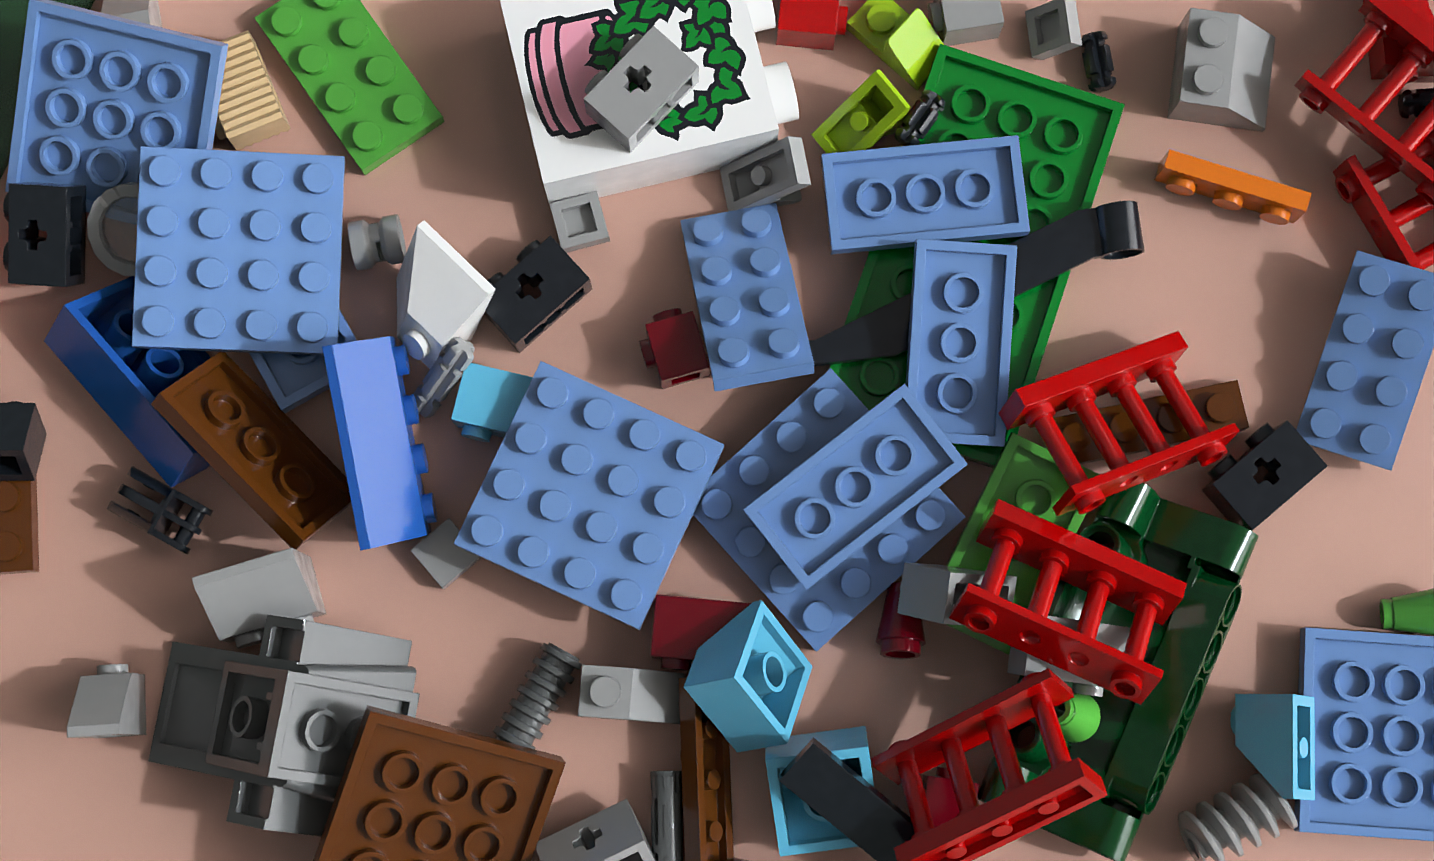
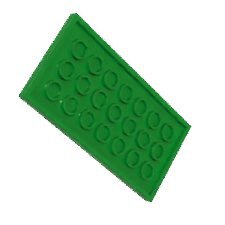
M940 44L924 91L931 90L945 100L946 104L944 110L938 112V119L924 139H918L920 141L918 145L1018 135L1030 226L1029 234L1077 210L1091 209L1125 104ZM1025 236L969 242L1009 245ZM914 247L869 251L844 325L911 293ZM1071 270L1014 298L1008 399L1015 389L1035 382ZM908 351L896 357L830 365V368L870 411L903 384L906 385ZM1020 426L1009 430L1006 428L1005 443L1011 432L1018 435ZM953 444L964 459L990 468L994 467L1003 447Z

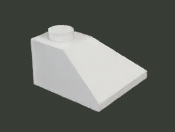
M425 220L417 225L396 278L397 338L405 345L410 356L421 360L431 369L437 358L441 354H446L443 350L451 339L460 337L465 342L472 340L495 291V288Z

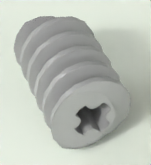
M1255 773L1249 778V787L1241 782L1232 785V798L1224 792H1218L1213 798L1214 807L1206 801L1199 802L1196 805L1197 818L1189 811L1180 812L1178 815L1180 833L1195 861H1205V858L1208 856L1214 861H1225L1223 849L1226 847L1231 849L1238 857L1244 855L1241 839L1244 837L1258 848L1262 846L1260 829L1264 828L1274 838L1280 836L1277 820H1284L1292 829L1298 827L1296 817L1287 799H1283L1260 773Z

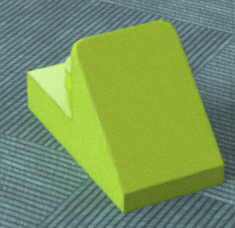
M867 0L847 21L846 29L916 90L927 81L939 45L943 44L919 8H916L909 15L893 0Z
M879 69L871 74L811 135L825 153L868 150L882 137L896 133V129L901 127L902 121L911 106Z

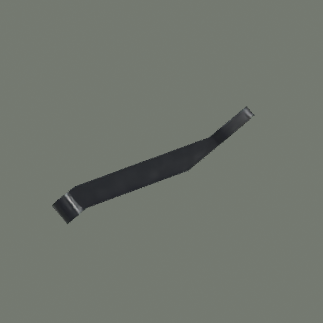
M1117 201L1103 204L1096 208L1077 210L1009 244L1017 245L1014 298L1092 259L1117 260L1144 253L1137 202ZM911 293L816 340H809L814 367L896 357L908 351Z

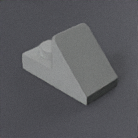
M787 136L720 167L728 211L776 203L777 207L794 204L801 201L800 189L811 185L802 137Z

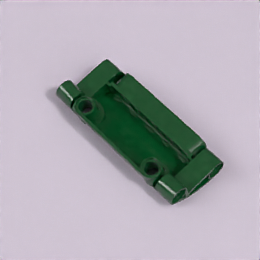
M1145 483L1106 497V501L1098 507L1094 522L1083 529L1080 535L1101 545L1112 542L1114 543V551L1187 583L1182 601L1165 623L1160 625L1154 622L1144 662L1164 670L1163 676L1141 705L1129 699L1120 698L1105 688L1103 689V697L1091 696L1097 702L1101 714L1097 731L1085 741H1066L1071 760L1081 759L1102 777L1108 796L1041 827L1045 831L1113 861L1126 860L1144 814L1149 815L1161 797L1236 615L1242 595V587L1239 584L1258 540L1256 533L1241 525L1160 498L1155 490ZM1060 580L1048 616L1079 620L1087 592ZM1107 601L1100 623L1131 628L1135 613ZM1023 675L1019 676L1017 684L1024 678ZM1064 681L1069 687L1072 688L1073 682ZM1034 717L1009 730L1025 783L1047 773L1051 768L1037 721ZM1028 726H1034L1035 737L1031 744L1019 748L1017 740L1020 732ZM994 755L978 790L977 798L984 803L1002 795V792L1005 790Z

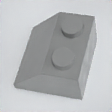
M1190 8L1178 26L1167 118L1263 132L1266 126L1275 37L1240 14Z
M294 548L192 577L196 593L218 639L229 643L235 642L237 648L262 643L267 615L314 622L315 617L326 614L312 559L310 556Z

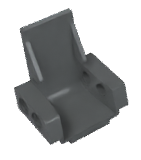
M267 615L259 655L172 642L148 761L234 779L227 822L263 830L322 836L367 705L416 718L420 693L413 692L416 668L408 666L412 641L307 620Z

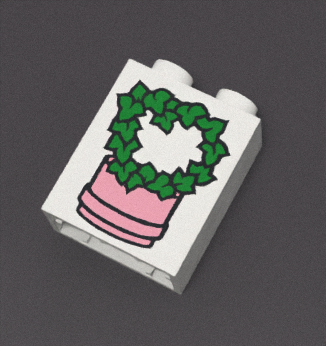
M500 0L541 177L549 203L597 191L600 198L719 170L724 165L778 141V124L799 119L795 87L787 62L763 67L755 32L776 27L772 0ZM655 26L699 66V82L630 153L586 113L584 97L587 94L585 93V88L601 70H606L609 73L622 59L619 57V54L636 34L644 36ZM645 80L641 85H636L634 82L629 83L630 93L636 88H640L644 92L647 91V81Z

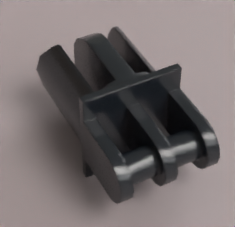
M132 466L127 475L166 497L161 503H158L131 487L122 484L117 493L153 512L154 515L151 521L114 501L110 502L107 510L181 552L189 554L191 549L187 545L194 533L200 535L202 529L198 527L206 514L211 516L213 510ZM184 502L192 506L185 520L177 516ZM173 522L181 526L174 539L166 535Z

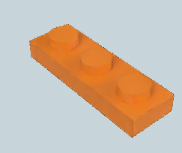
M1170 149L1159 162L1154 179L1166 184V189L1175 194L1192 196L1194 193L1213 198V204L1228 210L1249 209L1260 213L1259 217L1262 220L1278 225H1286L1289 222L1294 223L1307 212L1312 194Z

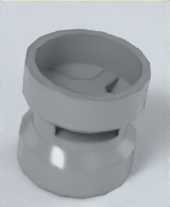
M398 214L383 216L377 223L369 224L365 220L348 223L350 248L357 271L373 268L376 262L387 261L391 265L403 263L406 255V246Z

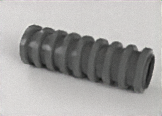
M550 642L548 644L543 643L540 647L544 651L541 658L535 657L533 660L536 667L533 672L528 670L525 674V677L528 678L525 686L520 684L517 688V691L520 692L518 699H511L509 702L512 706L510 713L504 712L501 717L505 722L502 727H495L493 731L497 735L495 739L536 749L532 744L535 738H542L543 733L540 729L543 724L547 726L550 724L551 719L548 718L551 710L556 712L559 708L556 701L559 696L565 697L567 692L563 688L567 682L573 683L575 678L571 674L574 669L580 670L582 663L579 662L580 659Z

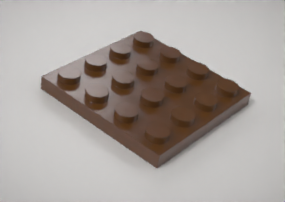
M367 705L313 861H531L566 762L558 755Z

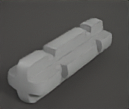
M460 337L451 339L443 350L446 354H441L422 380L424 384L419 385L413 393L418 413L425 418H429L436 413L441 406L440 402L446 399L463 375L461 371L466 370L474 359L473 352L475 347L471 342H465Z

